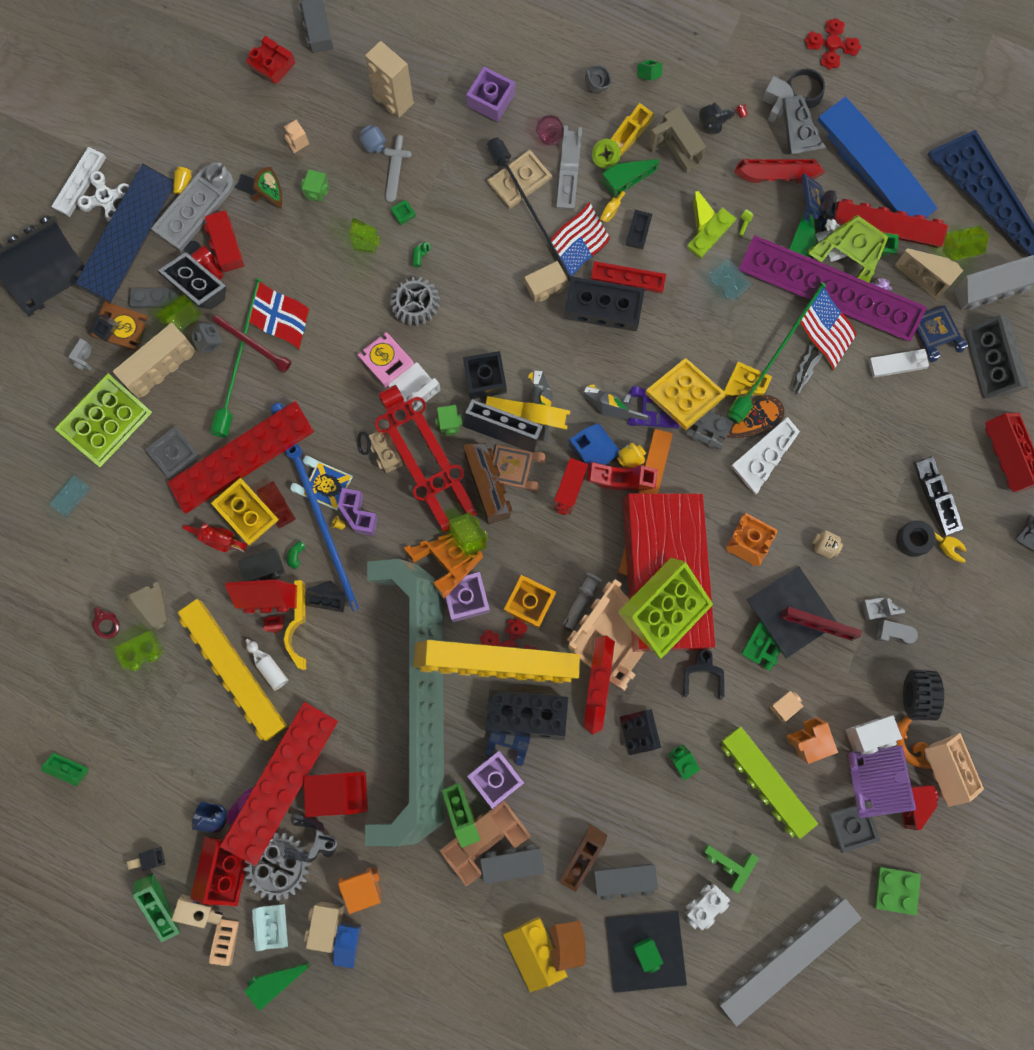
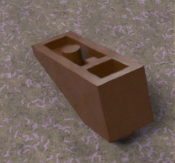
M590 825L563 872L559 883L577 892L604 847L608 834Z

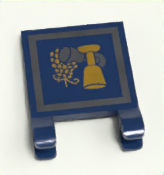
M804 173L802 174L806 202L804 219L810 222L811 215L814 219H818L819 216L818 229L823 232V228L827 224V220L823 218L824 212L821 211L824 196L823 187Z
M946 306L924 313L916 331L927 351L930 362H935L940 357V353L935 347L954 341L955 349L958 353L963 352L967 348L968 344L961 337Z

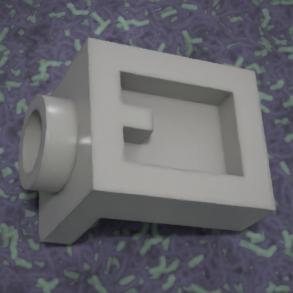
M81 338L68 358L74 362L72 365L82 371L85 368L90 371L92 367L84 361L89 358L92 347Z

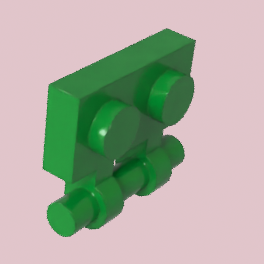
M759 621L741 656L757 665L764 659L766 663L763 668L770 672L773 665L776 666L777 658L781 651L762 622ZM771 643L775 647L769 655L766 651Z

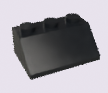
M186 252L158 270V273L199 308L212 310L225 301L226 285Z

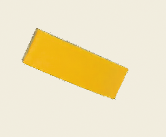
M641 103L637 105L630 116L626 117L611 138V140H614L619 145L621 150L620 157L632 146L655 118L654 113Z

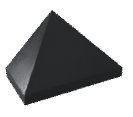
M328 581L307 588L306 606L343 613L345 594L332 581Z

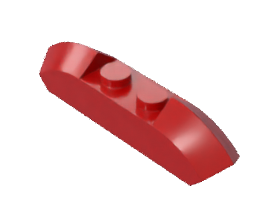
M742 159L733 172L740 178L753 183H761L762 179L765 181H775V179L793 181V179H796V183H803L802 174L805 173L814 180L824 174L825 170L816 159Z
M607 635L596 638L583 724V728L591 735L602 731L604 725L615 641Z

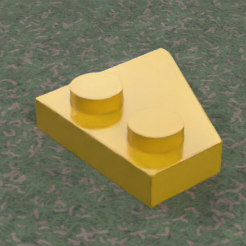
M737 362L724 390L726 396H747L762 372ZM765 374L752 395H764L772 376Z

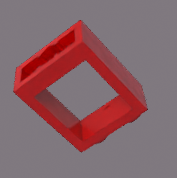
M572 458L569 459L554 499L553 509H556L558 514L571 515L584 481L588 464Z

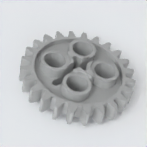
M279 833L274 834V839L270 840L257 865L254 866L249 863L250 866L244 868L245 871H250V874L245 877L246 879H252L249 887L256 885L254 893L261 890V898L269 894L268 898L271 901L276 895L277 901H280L282 894L285 899H288L289 892L296 895L297 891L295 888L300 890L303 888L300 882L308 881L304 874L311 873V871L306 869V866L311 865V862L296 860V865L290 867L287 864V859H283L285 847L299 852H303L307 848L306 846L299 847L301 840L294 843V836L287 839V833H283L281 838ZM271 847H275L278 850L276 858H272L269 854ZM264 857L274 864L280 862L279 866L281 868L292 871L294 875H290L283 869L276 871L275 865L262 861V858ZM262 866L268 868L269 873L267 877H263L260 874ZM279 875L286 877L287 882L285 886H281L278 883Z

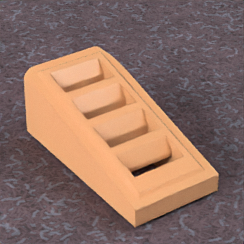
M221 919L220 924L217 925L209 958L210 964L224 966L232 964L239 927L238 921ZM222 927H229L233 929L232 932L223 931ZM221 935L231 937L230 940L220 939ZM219 944L228 945L229 947L228 949L219 948ZM220 953L227 955L226 958L217 957V954Z

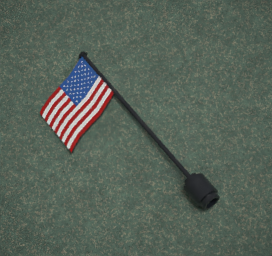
M499 137L491 139L487 143V150L495 165L506 167L570 282L571 276L574 277L573 275L608 243L610 240L608 233L590 202H588L587 206L578 215L564 224L550 239L507 164L510 161L511 154L506 145Z

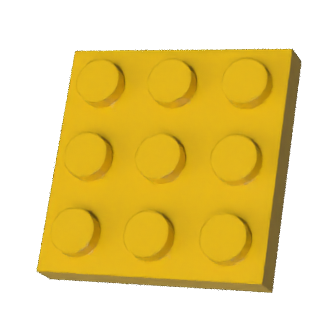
M687 358L683 359L656 381L645 393L685 430L726 396V393Z

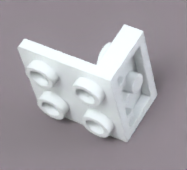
M418 363L412 365L389 384V387L396 384L404 398V402L414 397H421L426 403L441 391L438 381L435 378L432 380ZM417 401L412 403V409L414 411L422 406V404Z

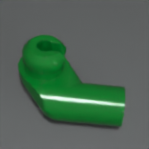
M421 243L413 249V267H421L422 257L431 250L430 243Z
M300 540L287 552L286 562L292 569H297L300 566L298 554L306 548Z

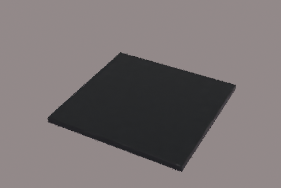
M800 567L792 570L747 599L785 658L799 651L825 632L781 619V611L787 607H792L837 622Z
M678 911L606 918L614 993L687 985ZM650 937L653 939L664 963L659 965V970L649 973V971L644 972L632 946Z

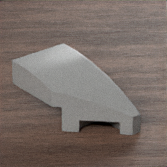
M877 598L861 602L866 621L905 613L903 608L894 605L889 598Z

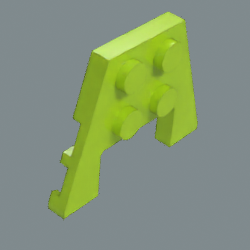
M856 215L807 252L820 262H823L830 251L836 247L863 266L856 277L870 283L888 236Z

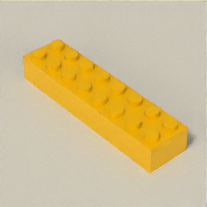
M425 640L415 643L413 668H420V672L439 671L440 674L458 673L459 671L458 675L464 676L478 674V677L496 676V678L533 679L536 682L551 681V683H563L579 678L580 654Z

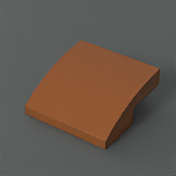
M581 921L549 927L555 949L551 950L550 954L556 972L584 966L586 947Z

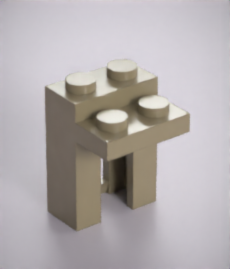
M680 107L668 110L663 116L662 123H658L652 128L648 148L653 153L668 145L685 173L702 164L706 146Z

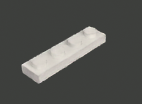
M90 147L87 148L51 206L55 211L68 217L71 216L78 205V199L84 195L91 184V173L99 171L106 159L105 155Z

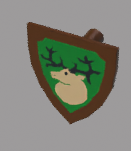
M264 167L255 175L253 189L257 192L252 195V199L257 202L265 197L279 208H282V191L277 176L271 167Z

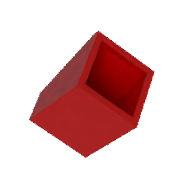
M366 772L304 776L305 817L368 812Z

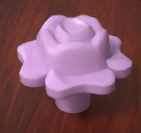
M878 278L875 282L871 283L885 290H892V287L889 286L890 281Z

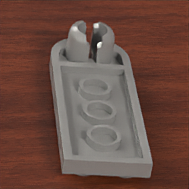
M214 162L202 168L151 230L182 252L206 223L205 216L214 214L234 188V180L225 165L223 167L222 163Z

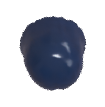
M201 801L193 815L192 830L210 833L220 832L227 822L226 809L220 804Z

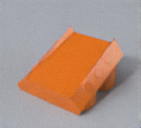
M744 513L726 549L728 553L738 556L752 564V566H760L768 554L769 547L778 531L755 517Z

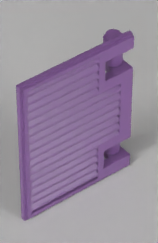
M902 745L878 749L877 752L861 755L860 752L848 753L859 818L916 810ZM863 759L864 766L858 767L857 760ZM871 801L872 808L866 809L865 802Z

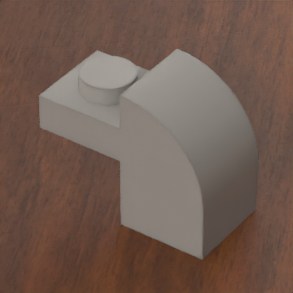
M774 76L763 97V101L774 105L768 121L775 123L777 117L781 118L784 113L782 99L793 97V90L790 85Z

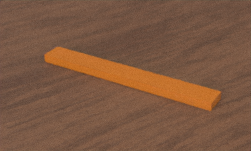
M654 429L645 466L658 469L656 488L639 491L638 494H658L673 433ZM625 545L618 574L628 576Z

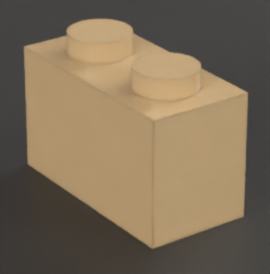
M558 261L525 276L524 284L534 302L538 300L544 301L549 295L564 291L568 282Z

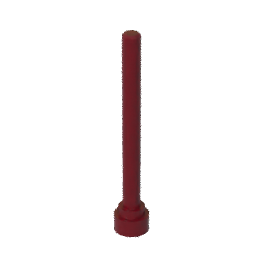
M218 315L212 318L213 322L274 362L277 369L282 373H285L290 368L292 361L288 358L278 357Z

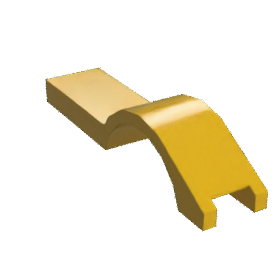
M487 396L486 405L538 424L568 429L565 421L566 415L571 413L569 410Z
M296 580L294 584L298 586L297 609H294L295 620L286 629L284 642L288 653L298 669L306 670V659L300 657L292 646V636L295 629L306 622L305 582Z

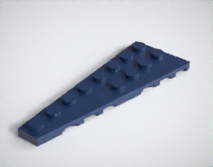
M976 130L929 151L928 157L1027 257L1034 255V223Z

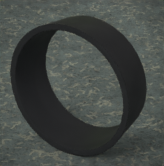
M804 68L796 71L787 83L791 87L792 79L801 75L813 77L819 82L822 88L820 95L813 99H804L808 109L817 106L823 99L825 81L819 72Z

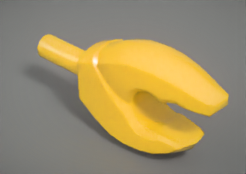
M621 191L617 198H612L606 205L600 220L609 222L614 217L620 207V200L625 195L624 191Z
M935 533L936 539L941 542L939 546L945 555L954 561L965 563L966 560L954 551L956 547L966 552L964 544L954 537L945 536L942 538Z

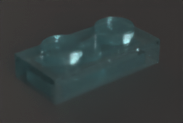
M74 475L50 503V506L67 517L91 487Z

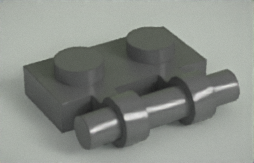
M708 411L692 425L697 430L694 431L689 428L686 435L693 438L692 440L696 442L701 441L707 444L712 449L721 450L724 443L717 441L718 437L726 439L733 421ZM702 431L712 434V438L701 434Z

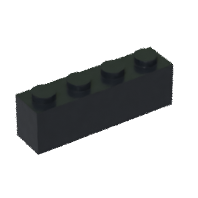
M473 399L465 412L463 423L465 428L532 453L537 446L543 425Z

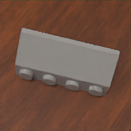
M1034 255L967 275L953 290L961 310L966 308L972 310L979 307L982 303L991 304L997 301L998 298L1003 297V299L1014 296V293L1020 292L1023 294L1030 291L1034 285Z

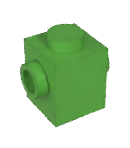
M308 169L306 178L301 182V189L308 200L323 201L324 195H327L329 185L325 173Z
M456 405L437 408L439 418H435L436 428L441 430V434L452 436L456 432H460L459 426L463 425L461 414L457 415Z

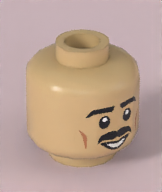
M827 530L821 534L817 533L812 541L815 544L814 551L829 559L833 556L837 557L843 547L841 538Z

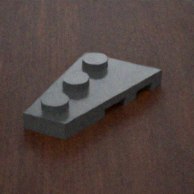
M803 95L783 98L789 155L826 148L820 140L817 127L812 122L811 114Z

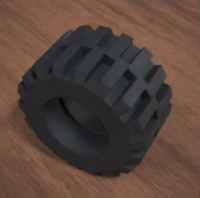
M908 671L903 686V703L909 719L937 721L940 718L944 706V686L937 671Z

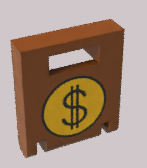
M104 301L99 315L107 314L111 316V319L119 323L116 331L106 342L136 351L137 347L130 344V342L139 345L146 327V323L139 319L147 321L149 317ZM94 333L91 334L93 338L104 341Z

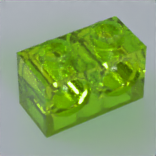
M981 225L947 232L943 252L951 261L985 254L990 235Z
M153 631L143 633L114 647L122 669L130 670L131 672L140 669L142 664L146 662L152 663L159 660L160 655L164 654L156 632ZM152 643L153 649L147 653L146 646ZM134 652V659L129 662L128 655Z

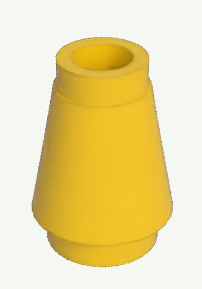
M180 166L174 170L173 193L180 195L189 185L192 178L191 170Z

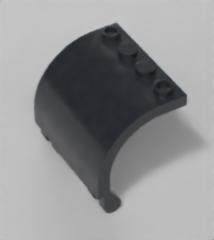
M47 215L39 220L40 224L37 226L30 225L23 229V234L19 236L14 234L7 239L8 242L6 244H0V278L29 317L36 310L44 309L45 301L74 285L79 278L75 273L80 270L82 271L85 267L60 229L55 216L49 217ZM31 299L35 302V303H33V304H31V305H28V304L26 303L27 301H29V300H31Z

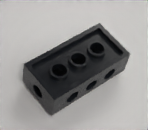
M571 276L564 319L637 332L645 289Z
M489 689L485 733L564 741L568 697ZM508 709L512 711V715L505 717L502 715V711ZM527 711L532 714V717L526 719L521 714ZM547 713L551 715L552 719L544 720L541 716Z

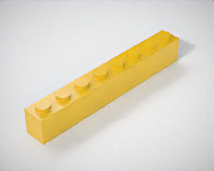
M196 599L178 612L181 617L179 618L180 623L184 628L188 627L191 632L189 636L195 644L199 643L202 648L200 652L206 660L210 659L213 664L211 666L212 670L224 680L222 682L224 688L228 692L231 690L235 696L233 698L235 704L239 708L242 706L246 712L244 714L246 720L250 724L253 723L257 728L255 733L259 739L270 741L287 729V724L204 603Z

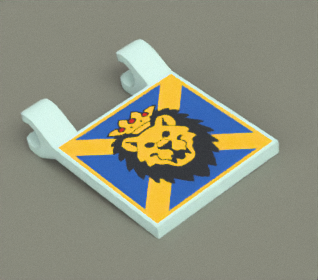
M305 456L303 459L304 464L314 468L309 481L318 503L338 511L342 488L348 489L353 476L309 456ZM296 483L291 485L290 489L293 493L308 498L304 487Z

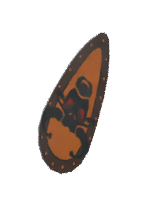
M771 395L757 397L751 402L753 408L745 420L740 422V424H732L727 438H745L777 426L784 417L782 402Z

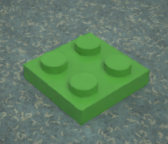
M878 867L874 908L917 916L921 874Z

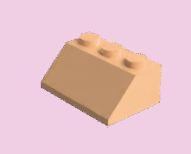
M961 733L932 743L924 749L926 760L931 764L934 779L938 782L941 788V796L946 801L948 807L971 802L984 790Z

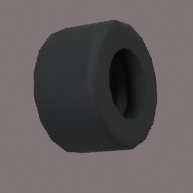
M915 520L907 523L899 530L896 542L903 554L909 557H918L928 553L933 548L936 535L929 524ZM912 532H917L921 536L922 544L920 546L913 545L910 541L909 536Z

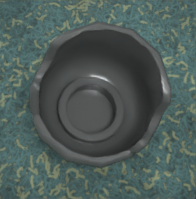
M592 65L585 74L586 86L594 93L604 92L612 82L609 71L601 65Z

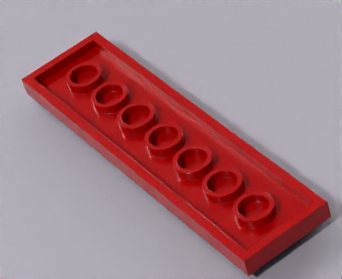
M295 400L168 481V484L181 510L187 514L234 484L239 478L242 479L315 431Z
M306 702L302 703L222 840L221 848L254 866L257 865L304 783V776L309 774L337 725V720Z

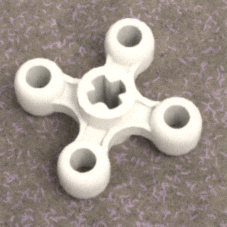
M94 171L90 175V181L96 187V193L90 197L81 196L78 199V206L84 212L91 211L95 206H101L105 209V218L109 222L112 218L110 216L116 211L114 208L115 201L123 198L125 193L122 191H127L129 185L122 183L116 189H109L105 186L106 180L103 173Z

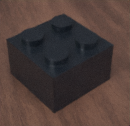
M500 351L463 357L470 400L507 393Z

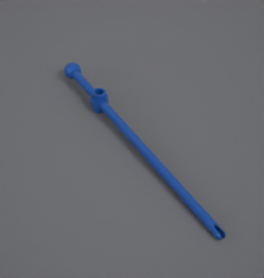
M281 403L273 404L271 406V414H275L285 406ZM295 444L286 450V454L295 463L351 610L355 612L352 602L354 601L357 610L359 606L302 463V449L299 445Z

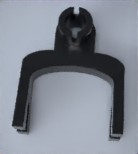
M701 650L696 656V665H689L684 669L683 697L689 695V675L705 672L714 674L719 678L718 699L722 700L725 697L724 670L718 666H713V654L710 650ZM703 654L708 656L707 660L703 658Z
M295 814L294 826L314 828L316 830V839L308 853L285 847L283 859L313 862L317 858L318 853H322L325 857L333 856L337 849V840L333 836L324 834L323 823Z

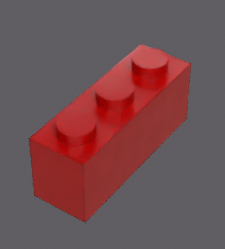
M226 210L205 216L206 224H204L207 235L210 234L212 240H209L212 251L216 252L217 256L214 257L217 267H221L224 273L244 267L245 264Z

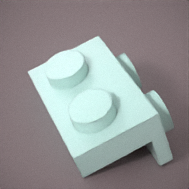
M285 904L254 908L252 910L255 950L262 951L265 949L288 947Z

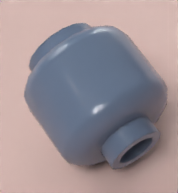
M369 125L360 132L359 140L368 153L376 152L378 154L385 148L386 137L377 126Z

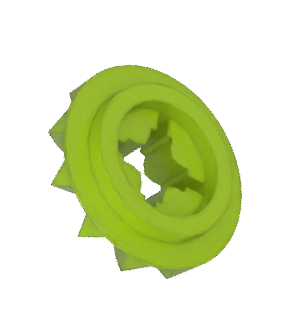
M602 139L595 144L592 158L598 167L606 169L617 164L620 160L621 150L614 140ZM606 148L609 152H613L608 156V161L606 157L600 156L602 153H605Z

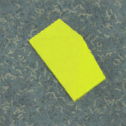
M695 191L693 207L697 233H699L716 213L701 193Z

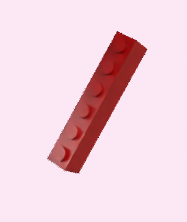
M842 199V201L836 203L835 215L832 220L834 219L837 224L842 226L858 215L881 232L899 235L898 240L934 248L943 247L948 229V224H944V221L941 219H932L930 221L926 220L925 216L922 215L908 216L907 212L904 211L889 212V208H871V204L868 203L853 204V200Z

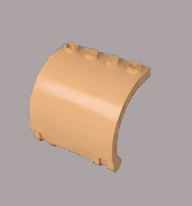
M615 579L612 584L608 582L602 590L605 594L601 600L597 598L590 607L593 609L592 613L589 616L585 614L579 623L582 627L579 631L576 632L574 630L568 638L570 642L568 648L573 654H580V660L591 668L595 639L607 635L614 640L615 646L610 683L625 691L628 687L627 683L635 677L632 669L644 652L632 651L631 629L618 613L629 601V598L620 589L621 583ZM618 672L623 674L621 680L615 678Z

